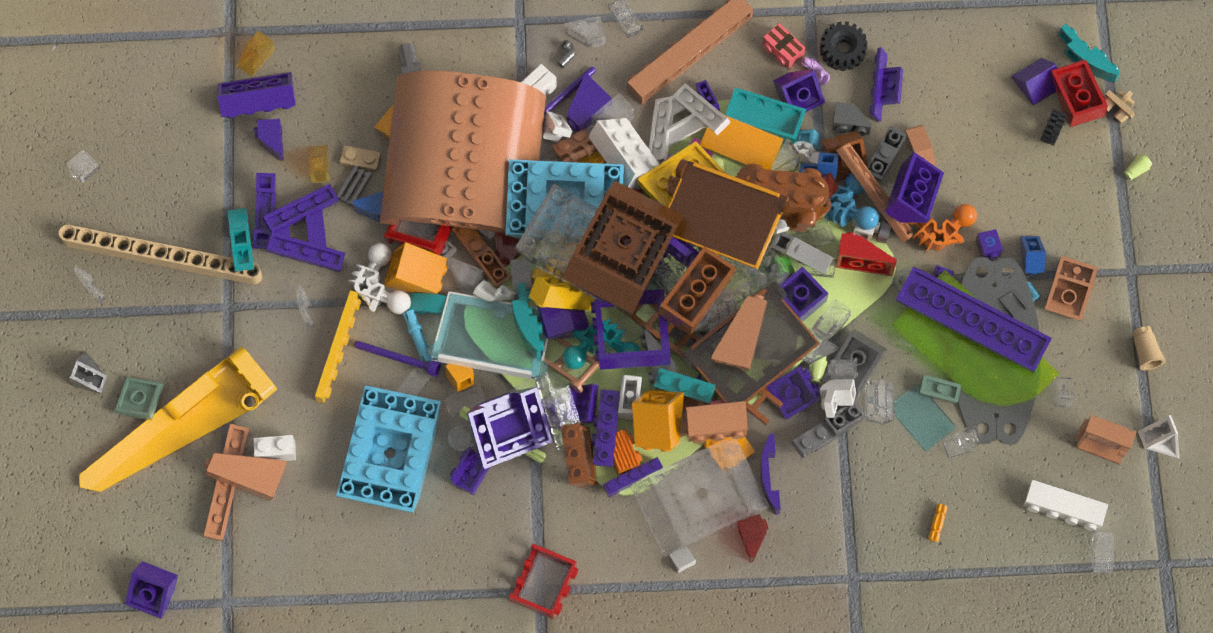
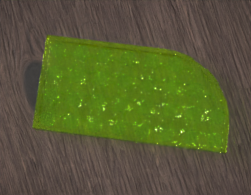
M946 270L937 277V279L976 298ZM907 308L892 324L955 383L960 384L966 393L984 403L1011 406L1027 402L1042 393L1060 374L1043 357L1034 373L910 308Z

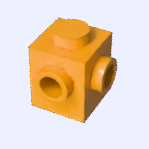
M453 364L445 365L446 377L457 393L474 385L472 368Z

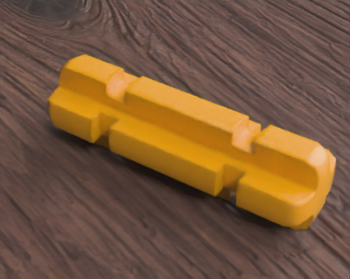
M937 504L930 529L932 531L929 532L928 536L930 541L938 542L940 538L939 532L942 530L944 515L947 511L946 505Z

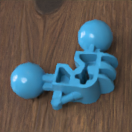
M853 173L848 174L846 177L845 188L838 186L836 189H829L828 198L831 202V208L825 214L827 221H832L844 227L852 219H855L857 227L862 230H871L876 227L879 215L872 207L864 206L856 209L853 195H860L865 190Z

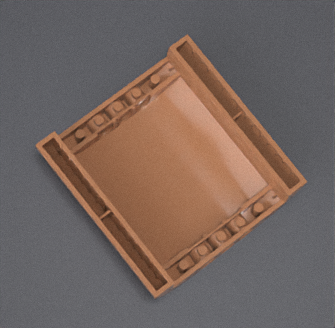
M415 71L397 76L380 223L399 225V220L506 233L509 160L539 161L546 95L524 83L450 71ZM512 237L514 240L531 241Z

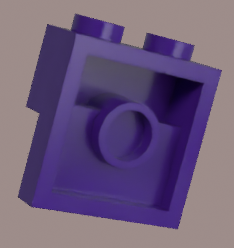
M802 366L767 386L769 392L783 402L780 410L786 420L821 399L819 387L817 384L813 385L810 378L812 376L807 368L803 369Z

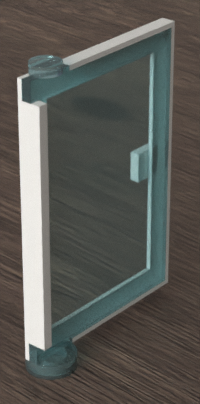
M449 291L435 343L429 345L428 355L431 356L432 361L545 381L549 362L544 361L549 339H546L542 325V334H539V340L543 339L544 351H541V359H537L525 346L517 331L513 318L512 303L504 301L489 302L477 296ZM532 307V315H537V322H541L538 308Z

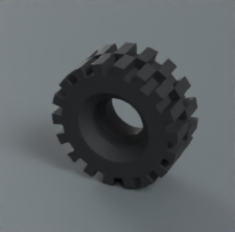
M840 21L837 22V26L833 23L830 25V29H825L820 43V55H823L822 60L824 62L828 61L827 65L829 67L834 65L835 70H838V67L842 68L841 71H846V67L852 70L854 65L858 67L860 61L864 60L867 49L865 33L862 34L863 30L861 28L856 29V24L853 23L850 26L849 22L845 21V25H842ZM839 42H846L850 45V50L848 52H840L837 50L836 45Z

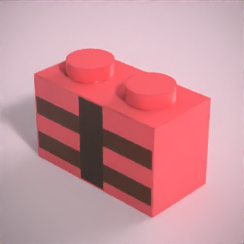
M780 23L763 37L762 45L765 51L769 54L772 53L776 57L777 62L788 69L804 56L805 47Z

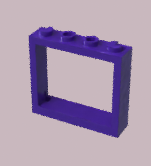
M664 289L645 290L638 305L657 304L658 314L660 305L665 299ZM594 296V302H591V313H595L596 318H592L593 330L597 329V334H593L594 346H598V350L595 351V361H599L600 370L670 365L667 319L659 314L658 324L661 350L605 354L601 308L615 306Z

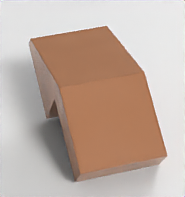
M919 125L905 129L908 147L935 166L933 147L924 126Z

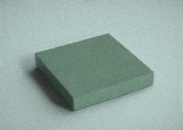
M126 377L114 412L119 415L152 420L164 385L159 382Z

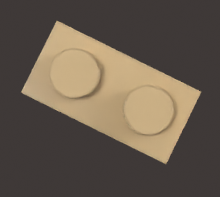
M344 145L340 165L352 168L357 166L359 169L377 172L381 152Z

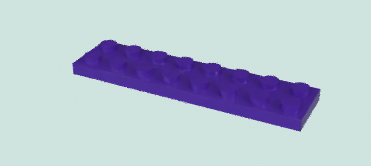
M914 266L895 300L1032 373L1037 368L1052 339Z

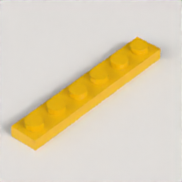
M351 290L349 292L315 394L316 401L324 404L326 398L329 399L332 388L330 385L337 377L338 370H336V367L343 359L342 349L348 343L349 328H353L355 317L353 316L355 310L358 311L361 304L358 292Z

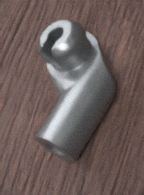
M564 40L561 43L563 56L557 61L561 68H564L575 56L574 46L569 40Z

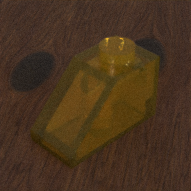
M257 31L246 44L237 66L252 77L275 51L273 40Z
M328 145L309 147L308 161L312 183L331 181Z

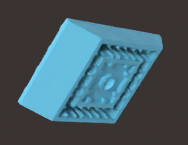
M509 160L506 235L523 240L580 242L607 190L614 181L623 184L624 165ZM567 199L570 202V206L562 208L559 202Z
M365 385L336 497L414 513L420 499L438 427L441 401ZM393 449L396 454L393 458H387L385 452Z

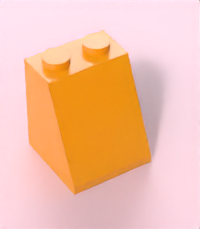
M404 243L393 251L383 285L410 293L437 294L442 288V276L447 271V258L409 243Z
M647 390L632 402L635 447H641L644 450L660 449L662 452H669L679 444L684 401L683 392Z

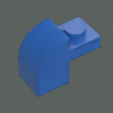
M820 152L818 164L801 163L799 172L803 173V170L806 168L816 169L821 173V177L829 186L836 179L839 154Z

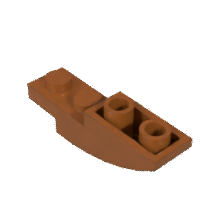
M454 227L452 229V232L463 245L465 252L495 288L512 278L476 229Z

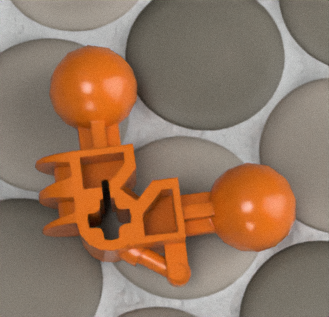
M961 204L954 210V219L951 221L946 219L940 229H937V222L933 218L926 223H908V225H916L920 229L912 239L919 238L921 241L918 245L927 246L925 252L930 249L940 251L945 246L954 243L962 244L964 238L958 233V229L973 225L977 219V212L970 204Z

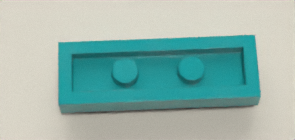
M659 368L654 387L671 392H683L686 397L710 404L716 385Z

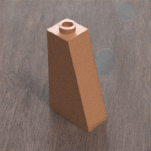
M753 294L752 297L747 296L712 354V362L750 371L767 306V300H763V296Z
M214 453L212 459L207 458L204 469H207L205 476L271 501L287 461Z

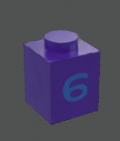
M997 230L978 233L976 243L980 256L988 258L990 261L998 259L1003 248Z

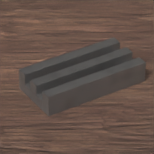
M354 166L337 194L339 200L354 207L352 201L359 199L372 174ZM358 173L357 177L355 178L354 182L349 188L347 194L345 195V197H343L352 180L354 179L355 175ZM364 176L365 178L363 179L353 198L349 200L351 194L353 193L354 189L359 183L361 177Z

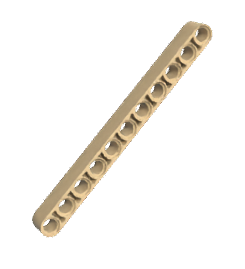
M64 225L59 230V237L63 244L70 248L247 284H258L263 276L259 265L253 262L254 269L230 272L234 267V260L231 257L73 225ZM73 234L71 238H65L66 235ZM91 237L89 242H83L85 238ZM110 241L108 245L102 246L103 242ZM122 245H128L126 249H120ZM140 249H146L144 253H138ZM160 252L165 253L162 257H156ZM183 256L182 260L175 261L176 257ZM196 260H202L198 265L193 264ZM220 264L218 268H212V265ZM251 271H257V274L254 276L248 275Z

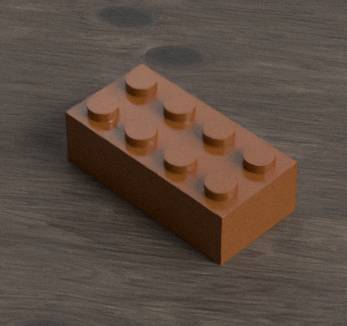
M703 247L661 303L658 314L691 335L734 277L736 267L706 247Z

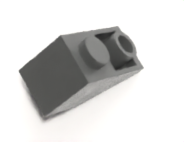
M836 102L832 130H836L839 133L857 131L859 135L870 134L871 123L855 104Z

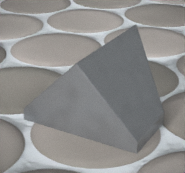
M84 352L74 360L68 376L69 381L74 387L96 393L102 392L107 375L101 371L87 352Z

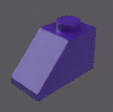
M280 118L257 120V127H254L255 138H258L260 145L277 159L284 160Z

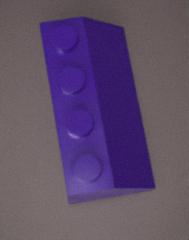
M292 72L218 83L217 97L221 117L233 118L239 114L252 115L258 111L271 112L277 108L289 109L296 105Z
M913 152L900 166L885 213L901 223H926L929 220L944 172Z

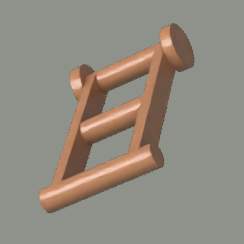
M563 338L553 339L565 348L573 346ZM530 351L526 353L529 359L535 357ZM586 354V362L590 366L576 379L561 369L564 365L562 355L555 363L544 358L543 362L544 365L570 381V387L577 393L583 391L581 386L600 367L599 361H595V355L591 358Z

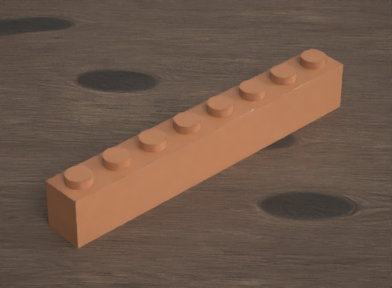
M727 0L725 5L721 8H716L709 18L701 20L694 30L687 31L680 41L673 42L670 49L659 53L656 60L644 65L642 71L638 74H633L628 79L627 90L641 105L751 19L753 8L745 0Z

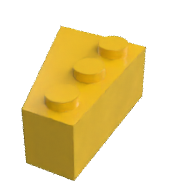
M564 273L536 277L529 298L535 301L537 306L591 311V302H594V295L562 280Z

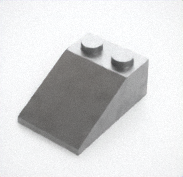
M854 329L848 335L822 381L826 383L838 378H854L856 400L888 349Z

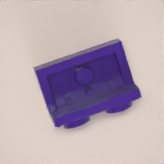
M594 383L582 385L583 391L581 393H577L568 385L564 420L573 424L580 423V425L593 423L599 387Z
M468 447L461 454L457 467L451 471L450 481L453 486L474 496L489 468L483 469L479 454L473 448Z

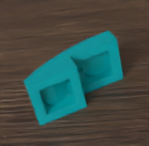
M411 293V305L407 311L414 310L416 314L426 315V313L442 316L447 296L430 293Z

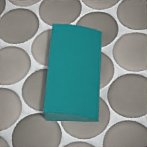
M735 87L725 115L783 138L782 144L793 147V144L796 143L806 109Z

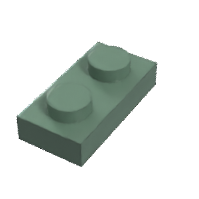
M924 375L919 395L957 404L962 384Z

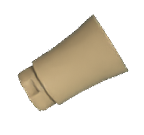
M1145 326L1135 329L1133 337L1139 358L1140 370H1152L1164 365L1166 359L1158 346L1151 327Z

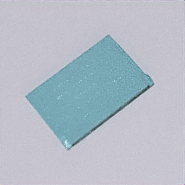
M918 383L888 408L923 449L928 451L957 426L932 398L919 395L921 385Z

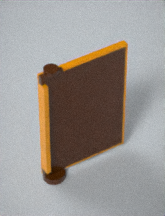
M681 159L675 173L676 177L681 179L668 208L684 215L673 237L702 249L706 247L715 254L758 270L782 212L786 213L789 209L790 202L787 201L788 197L696 162Z

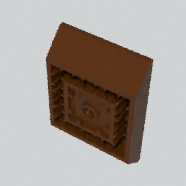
M614 181L607 190L572 255L562 280L632 315L684 215ZM626 237L630 240V244L624 246L620 243V239Z

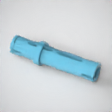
M406 311V313H403V317L408 327L407 331L409 335L411 334L421 361H432L430 350L422 333V325H419L415 311Z

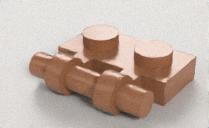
M585 129L570 136V138L552 145L553 151L561 162H579V159L593 155L597 148L588 137L589 134Z

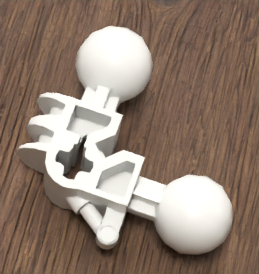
M384 243L372 245L368 252V259L370 261L368 268L356 264L355 266L358 271L351 273L354 280H348V283L355 287L358 296L366 301L371 312H374L377 306L384 302L394 314H403L411 305L409 295L399 290L389 293L384 285L379 283L381 276L378 271L380 267L387 265L392 257L391 249Z

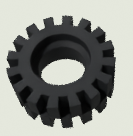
M1053 109L1040 140L1054 146L1067 114Z

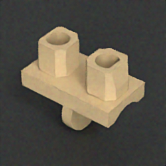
M1109 90L1105 98L1108 105L1107 111L1109 112L1116 105L1120 110L1114 117L1121 124L1128 118L1132 119L1135 116V112L1125 103L1127 102L1130 106H1133L1135 103L1131 99L1133 93L1129 91L1125 94L1120 90L1118 92V95L1122 98L1120 100Z

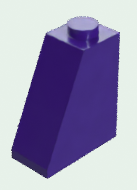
M588 74L584 76L567 112V123L571 130H576L577 132L586 129L612 107V98Z

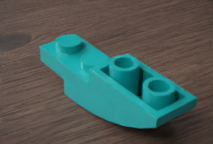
M1067 23L1064 24L1058 33L1060 39L1067 45L1064 53L1074 63L1086 60L1094 76L1113 83L1116 82L1120 75L1118 67L1107 59L1106 54L1096 46L1090 50L1088 44L1077 36L1076 31L1069 27Z
M246 208L227 210L235 272L254 269L247 210Z
M525 282L518 283L519 300L512 301L514 322L525 346L536 359H541V351H544L543 339L539 340V334H542L541 322H537V315H532V306H528L527 301H531L529 298L530 289L526 290Z

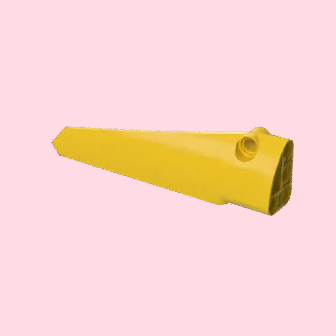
M241 346L153 415L152 420H146L79 474V487L101 492L207 433L255 409L272 395L277 388L250 354ZM247 396H251L254 399V404L251 407H247L244 403Z

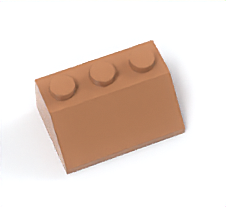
M746 401L686 407L685 420L688 442L702 443L709 439L722 441L728 437L741 439L747 436Z

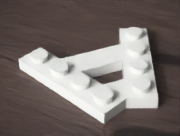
M685 83L673 96L655 99L649 150L659 164L668 159L669 147L705 127H708L718 135L731 122ZM684 109L691 113L688 117L672 125L673 115Z

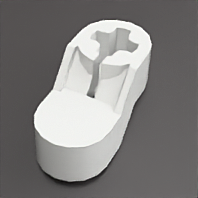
M799 141L793 144L792 155L795 159L803 161V163L818 164L820 152H817L811 143Z

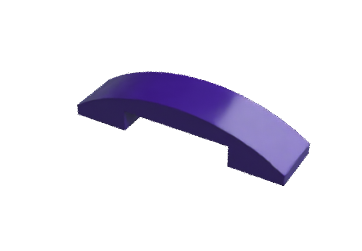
M256 173L255 192L257 194L253 249H267L271 232L263 221V216L276 210V174Z
M770 434L762 454L760 475L765 498L776 515L780 514L781 507L779 490L771 491L768 458H775L776 449L774 434Z

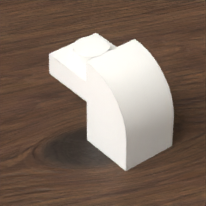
M854 378L833 379L826 382L820 388L822 409L825 410L826 418H834L837 406H853L856 396Z

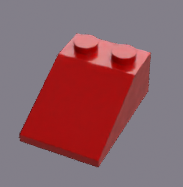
M1086 60L1051 70L1063 113L1067 114L1066 120L1070 127L1105 117L1108 105Z
M852 232L842 233L838 247L836 268L893 276L897 262L895 258L862 236Z

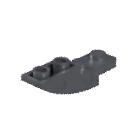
M854 401L853 406H845L838 410L834 418H825L822 423L795 438L791 444L803 459L843 435L863 420L866 415L856 401Z

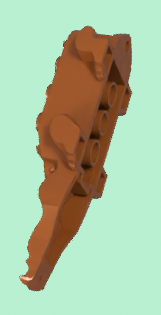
M748 164L745 168L740 169V172L735 176L788 197L787 201L790 202L789 209L786 213L782 212L780 219L786 220L790 231L806 232V228L814 226L816 221L820 220L831 208V202L828 198L829 186L821 177V173L816 169L806 168L803 170V173L768 170L763 169L758 164ZM672 175L669 177L667 186L669 196L674 195L681 178L673 177Z

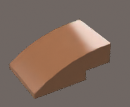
M1061 256L1044 310L1082 321L1098 267Z

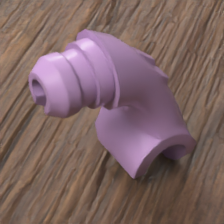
M805 57L801 60L802 66L808 70L813 69L815 71L818 83L825 85L829 81V73L814 58Z

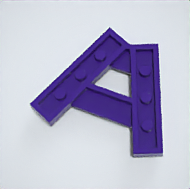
M330 184L263 216V221L271 232L266 252L333 271H341L345 252L327 248L322 210L339 202V198ZM306 219L308 242L291 238L289 226Z

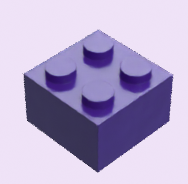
M803 266L775 289V292L787 303L802 322L827 302L829 295Z

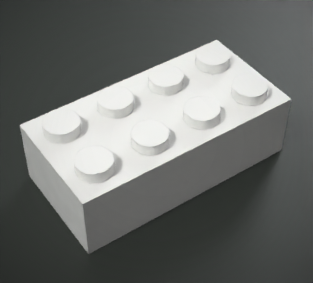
M627 118L598 120L588 136L607 164L624 165L623 185L631 189L641 188L637 184V179L659 165V162L652 155Z

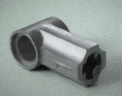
M406 43L398 47L402 74L421 71L419 62L416 59L414 45Z

